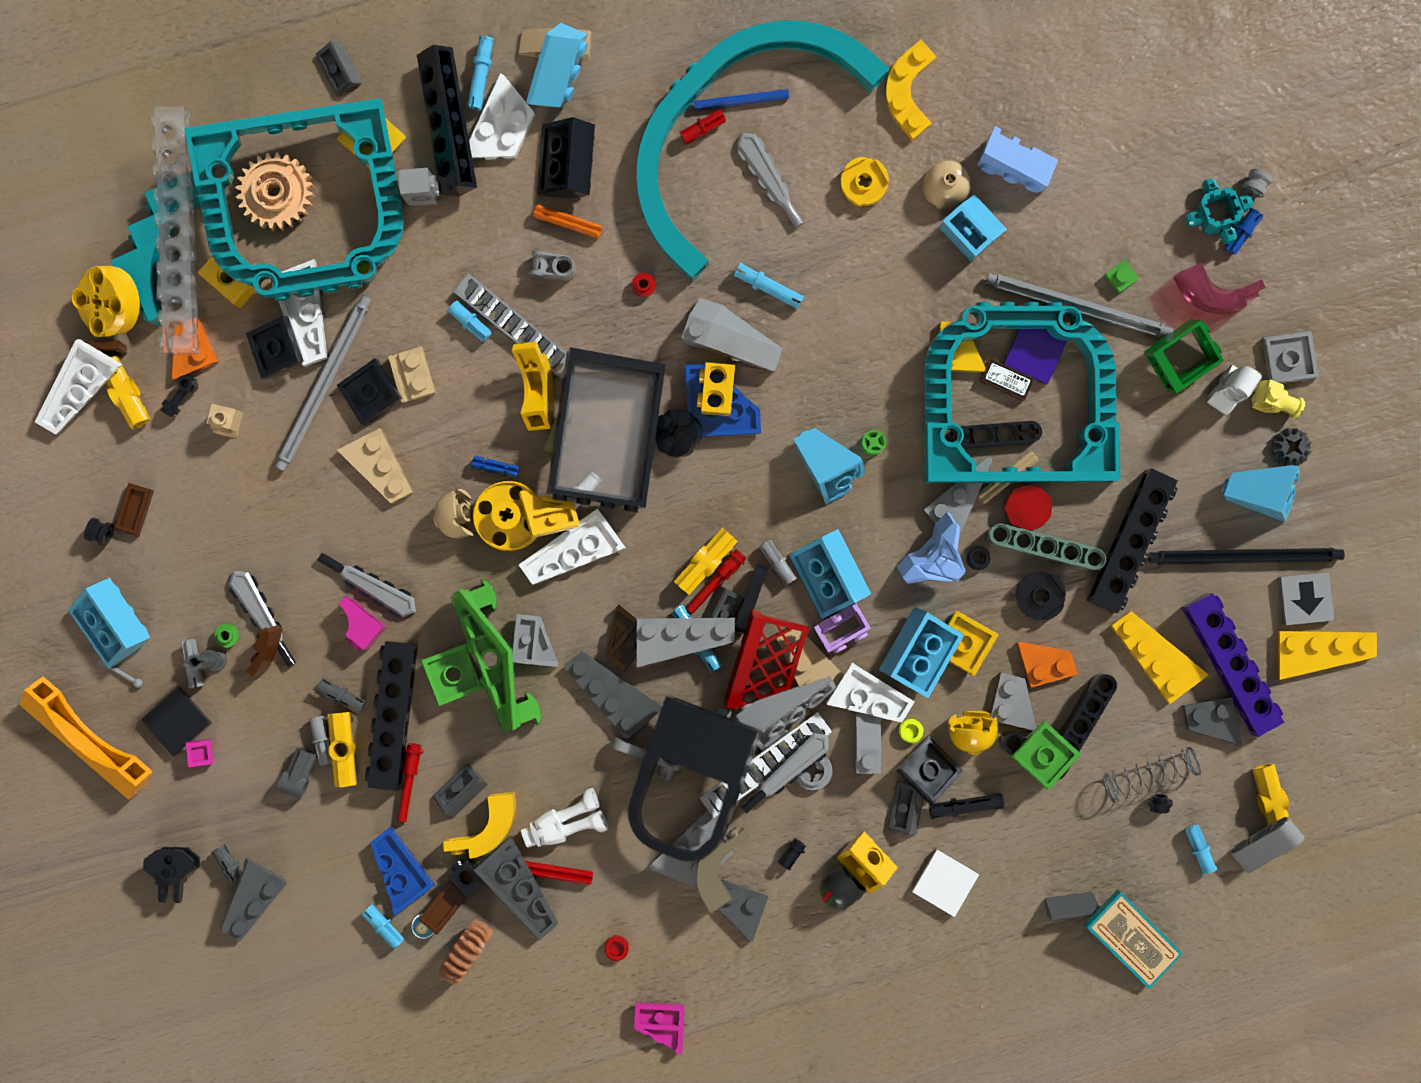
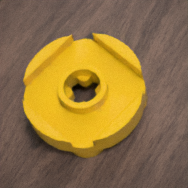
M858 157L850 161L844 168L840 186L845 198L855 206H870L883 198L888 188L889 176L881 162L868 159L867 157ZM859 177L870 178L871 181L868 183V187L859 185Z

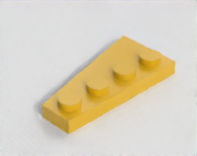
M1128 611L1110 625L1167 703L1171 704L1209 675L1132 611Z
M1276 631L1277 680L1377 657V633Z

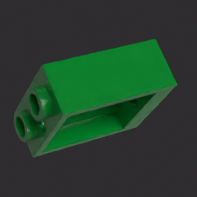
M1190 319L1144 351L1167 392L1179 393L1224 361L1221 356L1222 350L1210 337V329L1205 322ZM1191 332L1206 358L1180 376H1177L1163 351Z

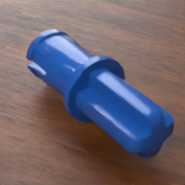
M1250 208L1242 222L1235 226L1237 238L1235 242L1225 245L1227 252L1233 255L1237 254L1247 238L1252 237L1253 230L1264 217L1260 211Z

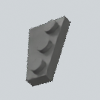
M247 857L243 864L244 868L241 876L236 881V889L232 899L229 900L219 925L222 932L240 941L287 884L283 877Z

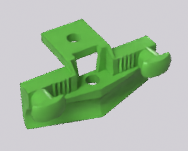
M480 579L482 587L470 592L463 589L454 592L450 599L467 643L421 660L437 705L441 706L485 688L502 733L521 727V723L531 719L538 726L541 722V710L533 695L524 692L526 701L516 704L512 649L480 611L481 608L490 606L493 613L496 611L497 597L493 587L485 579ZM491 652L496 655L497 662L494 666H487L484 663L483 658L486 653ZM470 653L475 655L482 673L480 679H478L471 661ZM449 668H456L459 671L460 676L457 681L452 682L447 679L446 671Z

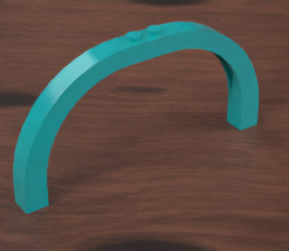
M784 20L754 25L727 37L714 46L697 63L693 62L687 68L686 75L681 80L677 79L670 86V92L651 116L642 137L637 159V189L642 214L655 243L671 263L691 282L708 267L709 260L675 227L665 210L658 187L660 155L665 140L675 122L693 101L727 68L745 57L768 50L796 49L818 54L841 66L872 93L887 77L890 68L860 42L834 28L806 21Z

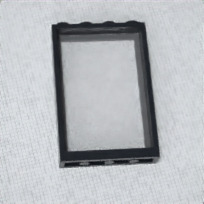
M571 347L567 350L546 492L547 495H552V500L567 501V498L576 499L577 504L591 505L592 501L598 502L600 507L614 509L615 505L624 506V511L638 513V509L646 508L666 364Z

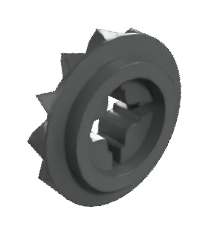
M1287 428L1280 431L1272 443V452L1276 460L1285 466H1298L1307 461L1309 454L1312 452L1311 441L1306 436L1307 433L1298 430V428ZM1299 441L1295 447L1298 451L1287 453L1290 447L1288 442Z

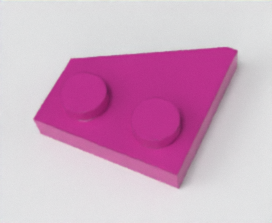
M636 1002L634 1029L644 1035L651 1036L656 1042L663 1043L672 1048L677 1054H682L685 1004Z

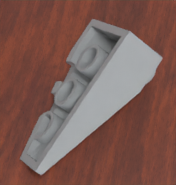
M699 298L691 311L682 335V340L687 345L730 357L772 372H776L783 352L781 347L723 305Z
M829 676L755 701L753 704H747L736 716L740 722L762 730L757 745L764 751L788 733L786 728L795 721L799 723L804 718L803 715L806 709L818 706L837 687Z

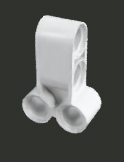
M1230 365L1221 376L1218 385L1209 394L1206 403L1227 416L1237 403L1248 399L1262 378L1261 374L1249 366L1244 365L1237 368L1234 365Z

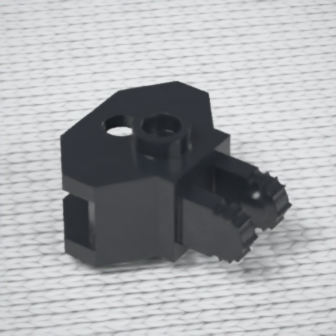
M164 846L161 849L155 850L143 861V870L153 877L155 885H158V901L160 903H165L167 900L168 885H174L173 902L181 903L184 883L187 882V877L200 868V857L189 847Z

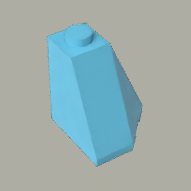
M816 428L803 431L793 439L796 450L825 505L846 495L852 489L850 485L856 477L860 479L865 474L864 463L861 457Z
M1290 465L1233 472L1230 479H1225L1222 492L1225 499L1229 502L1286 522L1296 493V486L1293 483L1294 481L1298 482L1300 469L1299 466Z

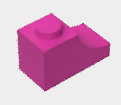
M344 597L339 605L345 611L349 622L348 632L345 634L350 639L348 643L359 651L361 648L369 650L387 627L351 597Z

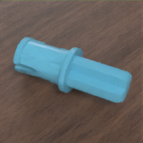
M458 300L449 307L448 313L462 324L463 329H468L481 342L489 338L491 331L476 318L477 315L475 313L471 314Z
M1199 825L1187 827L1185 832L1193 849L1191 853L1196 856L1202 874L1216 871L1217 867L1209 851L1211 847L1209 844H1206Z
M374 904L369 906L365 910L366 912L362 913L361 916L376 930L375 934L379 933L393 949L403 943L404 938L390 924L391 920H387Z

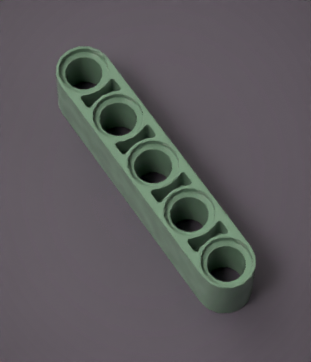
M996 524L991 526L986 532L988 543L995 547L1085 570H1098L1106 563L1105 553L1099 548L1006 524ZM996 528L1001 529L1004 533V538L1001 542L996 541L993 537V532ZM1019 535H1024L1027 538V545L1024 548L1017 544V537ZM1043 541L1050 543L1051 550L1048 554L1041 551L1040 545ZM1066 547H1071L1074 551V557L1071 560L1067 559L1064 555ZM1090 553H1094L1098 558L1095 566L1090 565L1088 562V555Z

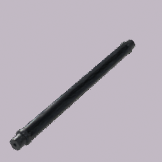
M1343 549L1159 550L1158 552L1148 553V562L1158 563L1159 565L1334 562L1335 560H1343L1345 553Z

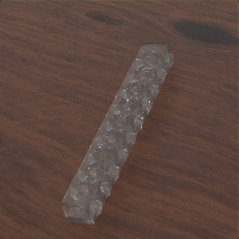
M184 106L154 107V115H151L152 129L155 130L152 150L156 154V164H153V175L157 179V188H154V200L158 203V212L155 213L156 227H159V237H156V249L160 252V261H157L156 268L158 276H161V286H158L157 293L158 299L162 302V310H159L158 319L163 329V334L159 337L160 348L163 349V353L168 355L199 354L193 175L184 128L191 127L190 112ZM171 129H175V136L172 139H166V133ZM172 153H176L177 158L175 162L167 164V157ZM171 178H177V185L174 188H168V181ZM178 202L177 211L169 213L170 204ZM178 226L179 234L176 237H170L171 228ZM179 250L180 258L172 262L170 259L171 254ZM175 275L181 276V282L178 286H172L171 283ZM176 299H181L182 307L174 311L172 308L173 302ZM181 323L183 331L181 334L175 335L173 328L176 324Z

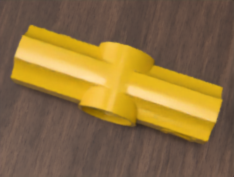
M115 355L111 357L112 359L121 363L118 356ZM122 365L106 382L109 387L107 392L112 402L120 408L129 428L135 429L144 426L151 419L139 398L141 396L139 388L128 377Z
M722 528L706 546H703L690 560L691 563L680 573L674 582L690 595L705 577L708 578L721 564L723 557L730 552L738 541Z
M350 712L328 714L331 744L329 754L332 758L334 786L348 787L357 785L354 758L356 746L352 737ZM340 743L347 746L348 750L345 756L338 753L337 747Z
M1263 764L1252 768L1259 793L1257 795V803L1261 813L1265 816L1267 826L1283 817L1289 818L1287 811L1289 809V800L1285 791L1280 786L1275 764Z

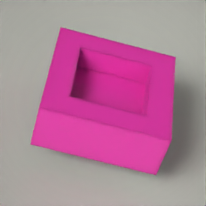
M211 738L185 742L188 767L214 764Z

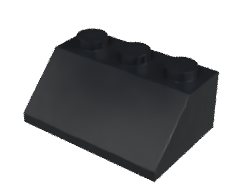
M575 117L542 124L537 185L538 196L579 198L590 195L595 124Z

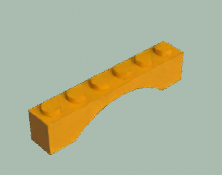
M44 676L24 690L19 705L128 800L147 785L153 771L136 756L112 747L95 735L74 713L62 692Z

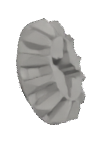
M824 757L819 762H815L816 768L823 772L815 773L813 781H811L809 772L799 773L796 780L798 784L808 790H818L825 787L829 783L833 771L831 762L827 757Z

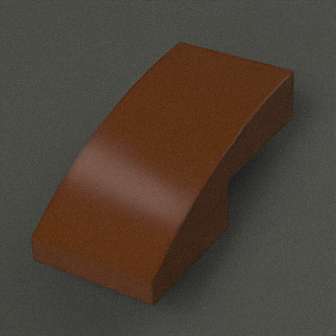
M279 625L270 628L265 627L257 634L256 638L258 640L253 645L257 653L251 658L250 662L252 664L246 670L252 677L265 673L271 665L280 643L281 627Z

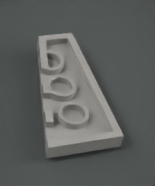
M735 618L637 619V668L735 643Z

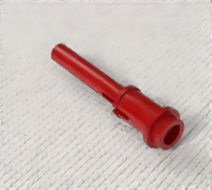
M737 549L734 552H730L731 555L717 569L718 573L686 607L692 614L725 578L728 580L741 564H745L744 561L747 558Z
M408 743L407 747L404 748L406 756L402 773L405 774L397 817L399 822H407L414 775H418L420 755L424 752L420 744Z

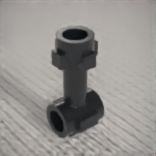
M191 375L180 377L177 392L170 401L164 400L162 402L163 406L160 410L171 418L180 413L181 410L178 406L188 392L193 393L198 389L197 379Z

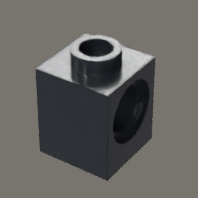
M461 858L451 867L453 873L449 876V879L469 899L485 882L474 871V867L477 864L470 858L465 862ZM462 871H470L473 874V881H464L461 875Z

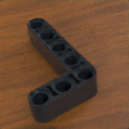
M1096 674L1091 678L1059 732L1078 752H1080L1116 692L1117 681L1109 674ZM1103 678L1108 681V688L1105 691L1099 689V681ZM1090 699L1096 702V708L1092 712H1089L1086 708V703ZM1077 720H1081L1084 724L1083 730L1079 733H1076L1073 727ZM1006 731L1000 736L999 745L1003 751L1012 755L1027 738L1016 732ZM1011 736H1015L1017 739V745L1013 749H1009L1006 745L1007 739ZM1068 770L1059 778V780L1066 775Z

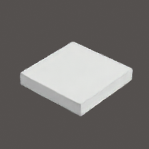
M935 849L914 885L912 892L955 917L979 874Z

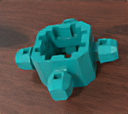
M1213 178L1207 179L1202 183L1204 196L1198 203L1195 211L1190 212L1185 217L1188 227L1201 225L1203 232L1209 235L1220 233L1219 236L1224 244L1233 243L1237 238L1234 227L1240 221L1243 213L1254 205L1253 199L1247 195L1238 197L1236 191L1229 187L1218 190L1219 186L1216 180ZM1218 200L1219 202L1223 201L1224 204H1228L1229 207L1227 209L1232 218L1222 222H1215L1214 218H1210L1211 213L1209 208H1206V205L1215 203Z

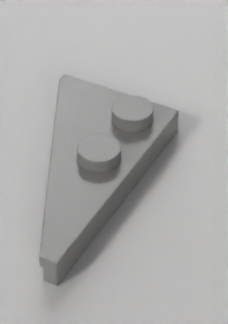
M989 456L977 465V472H988L992 463V459ZM955 483L923 511L934 524L946 512L950 513L954 521L960 526V536L983 483Z

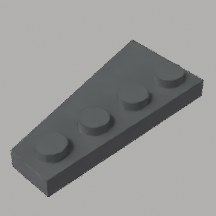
M583 651L564 666L565 670L626 740L661 711L662 706L650 699L647 695Z
M511 835L474 867V871L539 940L558 925L555 914Z

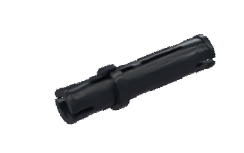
M1002 793L959 800L950 798V801L929 805L931 819L946 816L956 818L960 814L1004 809V799Z

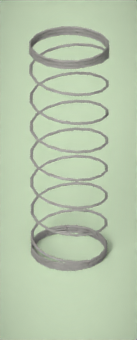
M1192 747L1186 748V754L1181 749L1183 758L1188 766V778L1190 774L1189 769L1194 775H1201L1200 762ZM1189 750L1195 759L1198 773L1195 770L1193 763L1191 761ZM1170 753V757H1171L1172 763H1173V765H1174V767H1175V769H1176V773H1177V780H1176V782H1177V781H1178V773H1179V771L1177 770V766H1176L1174 757H1173L1172 753ZM1158 757L1159 762H1160V765H1161V767H1162V769H1163V771H1164V774H1165V785H1166V776H1167V774H1166V772H1165L1164 765H1163V762H1162L1161 758ZM1147 760V764H1148V767H1149V769H1150V772H1151V774H1152V776H1153V783H1154L1153 789L1150 790V791H1153V790H1154V787H1155V781H1156L1157 783H1158V781L1156 780V778H1155L1154 775H1153V771H1152V767H1151V765H1150V762ZM1135 764V765H1136L1137 772H1138V774H1139V776H1140V778H1141V783H1142V792H1141V794H1142V793H1143V783H1144V781H1143V779H1142V777H1141V773H1140V770H1139L1138 765ZM1124 767V771H1125V774H1126V776H1127V779H1128L1129 785H1130V797H1131V793H1132V791H1131V786H1132V784H1131V782H1130V779H1129V775H1128V773H1127V770H1126V768ZM1113 771V776H1114V779H1115V781H1116V783H1117V786H1118L1119 800H1120V791H1121L1122 793H1123V791L1121 790L1120 786L1118 785V781H1117L1116 775H1115V773H1114V771ZM1106 773L1103 775L1104 784L1113 803L1119 801L1117 791L1110 775ZM1108 781H1109V783H1110V785H1111V788H1112L1114 797H1113V795H1112V793H1111V790H1110V788H1109Z

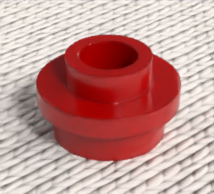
M639 273L633 278L632 289L636 295L648 297L655 291L656 283L650 274ZM641 281H647L648 286L646 288H641L639 286V283Z

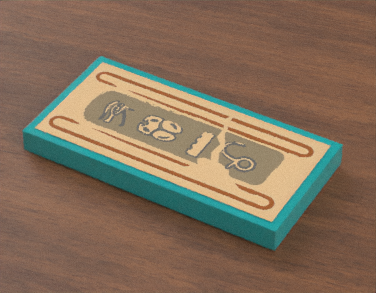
M1118 889L1084 924L1148 989L1183 954Z

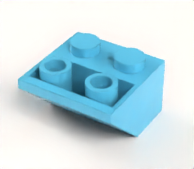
M975 195L958 206L939 226L940 230L970 262L974 261L1007 230Z

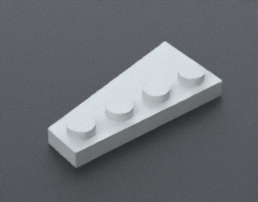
M313 259L284 270L282 273L317 267V263ZM320 290L314 291L312 296L300 297L299 294L289 295L290 299L279 301L283 315L289 317L304 360L302 365L306 367L327 359Z
M75 340L35 423L54 434L60 433L122 364L82 340Z
M596 509L579 521L580 525L578 528L565 531L520 563L519 566L532 585H535L624 550L626 547L599 509Z

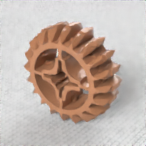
M477 919L473 920L439 969V974L447 982L457 985L462 981L492 936L493 930L487 924Z

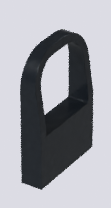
M666 696L628 807L629 823L639 841L655 851L682 861L699 860L713 853L725 837L762 730L674 696ZM659 758L728 785L712 836L701 849L685 850L652 836L644 826L642 805Z

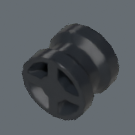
M93 517L86 525L84 539L87 541L95 540L99 545L106 546L112 538L114 525L109 522L102 523L100 519Z

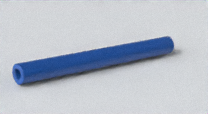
M788 89L697 100L693 101L694 110L789 99Z

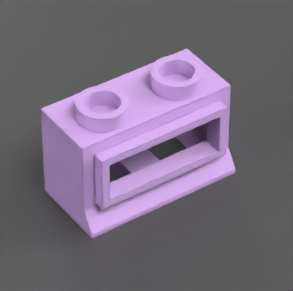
M857 603L848 606L813 626L828 653L833 651L834 654L847 648L846 642L852 639L857 642L868 636L866 631L871 629ZM855 616L860 627L829 644L824 633Z

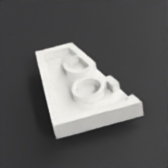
M851 662L826 704L902 723L914 701Z

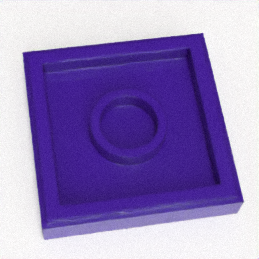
M1019 329L1003 364L1047 385L1067 341L1058 340L1043 329Z

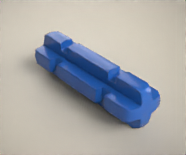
M474 456L472 460V468L482 471L484 469L485 472L502 476L505 474L507 477L514 479L519 474V467L517 465H507V463L488 458L485 460L484 457Z

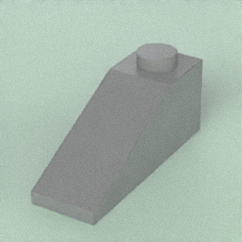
M855 711L854 771L856 773L881 774V717Z

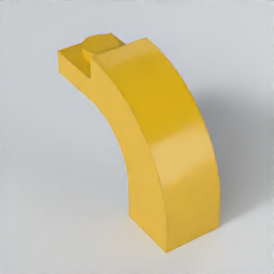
M537 342L514 344L512 353L519 366L524 383V402L520 414L528 431L550 429L554 418L555 393L553 376L547 355L541 353Z
M515 792L489 795V821L486 828L481 833L473 836L446 839L443 842L444 852L451 851V855L466 853V849H469V857L471 859L482 856L497 847L509 833L515 819Z

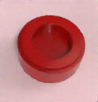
M613 935L608 938L604 947L606 956L613 961L623 960L629 951L627 939L621 935Z

